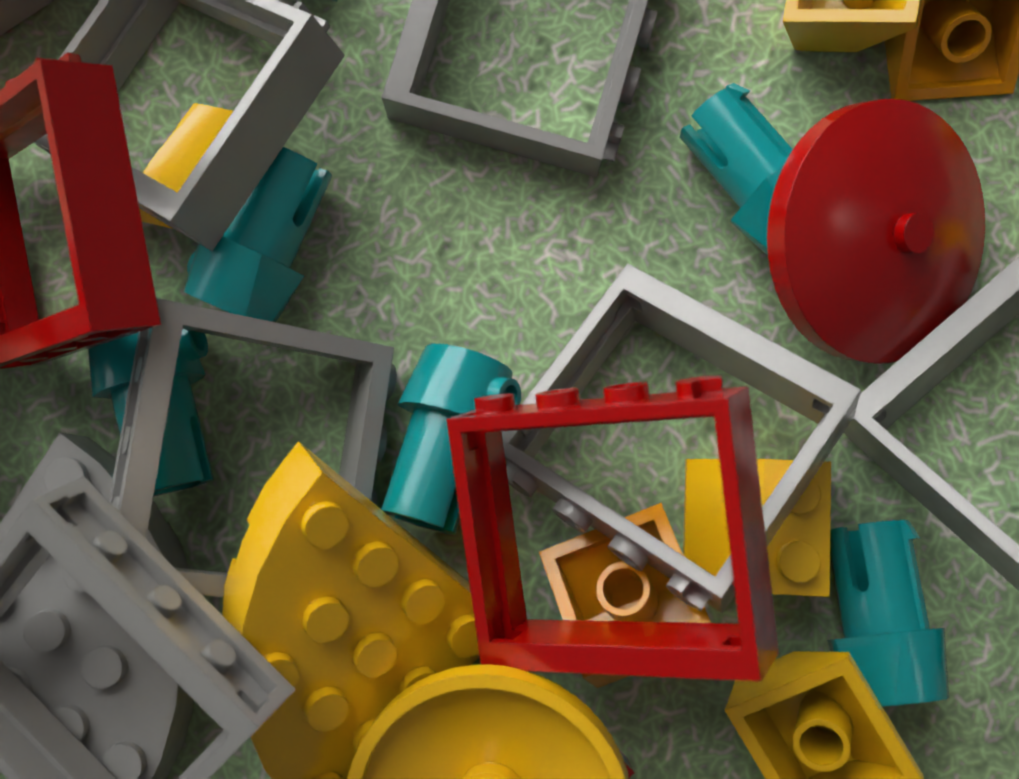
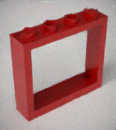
M67 52L59 59L36 57L34 64L16 78L6 81V86L0 90V369L43 364L161 325L113 65L82 62L80 55ZM47 134L79 304L39 320L9 159Z
M702 376L675 381L676 392L649 394L648 382H632L604 387V398L580 400L579 388H564L536 393L535 404L515 405L514 394H496L474 398L475 410L446 419L481 665L509 666L524 671L762 681L777 658L779 648L748 386L723 388L722 376ZM714 417L738 624L527 619L502 431Z

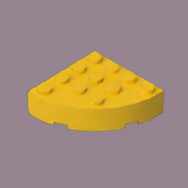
M298 441L262 488L247 518L250 526L242 539L237 559L232 558L224 584L222 616L296 689L250 736L266 773L271 779H347L353 758L361 741L377 716L389 702L417 681L450 668L472 665L478 659L479 649L470 584L468 580Z

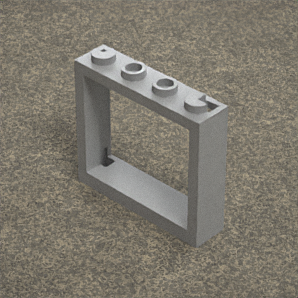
M100 0L59 58L70 52L80 55L82 62L113 65L117 92L179 3L278 46L178 193L132 167L139 208L208 250L213 251L345 55L326 33L330 28L327 20L313 15L305 4L297 1L294 6H290L280 0ZM45 134L35 141L34 144L51 155L48 137Z
M412 0L381 97L388 119L596 178L602 159L611 162L615 161L625 126L614 123L613 120L619 102L631 105L641 68L630 65L635 45L643 48L648 47L658 11L646 8L648 0H629L588 143L420 96L450 0Z
M1017 257L860 393L855 416L844 433L858 448L1019 591V545L886 430L1019 314V257Z
M627 263L522 405L535 404V394L543 391L579 388V394H581L634 321L816 422L818 424L762 507L766 543L768 546L855 416L861 389ZM555 428L502 431L508 483L510 486L527 497H532L537 490L556 503L552 511L572 528L581 533H586L591 526L611 539L607 546L608 549L634 569L642 571L646 564L670 578L666 584L667 589L689 606L701 611L707 603L723 614L735 596L731 556L728 557L717 575L713 576L533 459Z
M156 298L161 325L138 333L109 502L145 538L148 530L182 329L356 363L339 475L377 506V494L373 489L376 465L382 460L387 446V432L382 425L386 401L392 396L396 384V368L392 364L394 347ZM175 568L201 595L223 597L224 584L228 572Z
M84 476L31 500L1 540L0 618L51 555L224 730L178 779H209L296 690ZM0 660V772L7 779H116Z

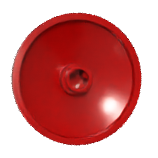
M879 99L848 105L833 111L818 121L798 141L788 156L774 188L768 216L767 250L770 273L780 303L797 330L820 350L845 360L874 364L897 362L967 302L976 282L982 261L985 242V206L980 179L969 151L954 129L932 110L907 100Z

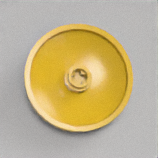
M483 664L450 668L417 681L397 695L377 716L361 741L353 758L347 779H629L621 752L612 735L596 714L573 693L559 684L529 671L509 666Z

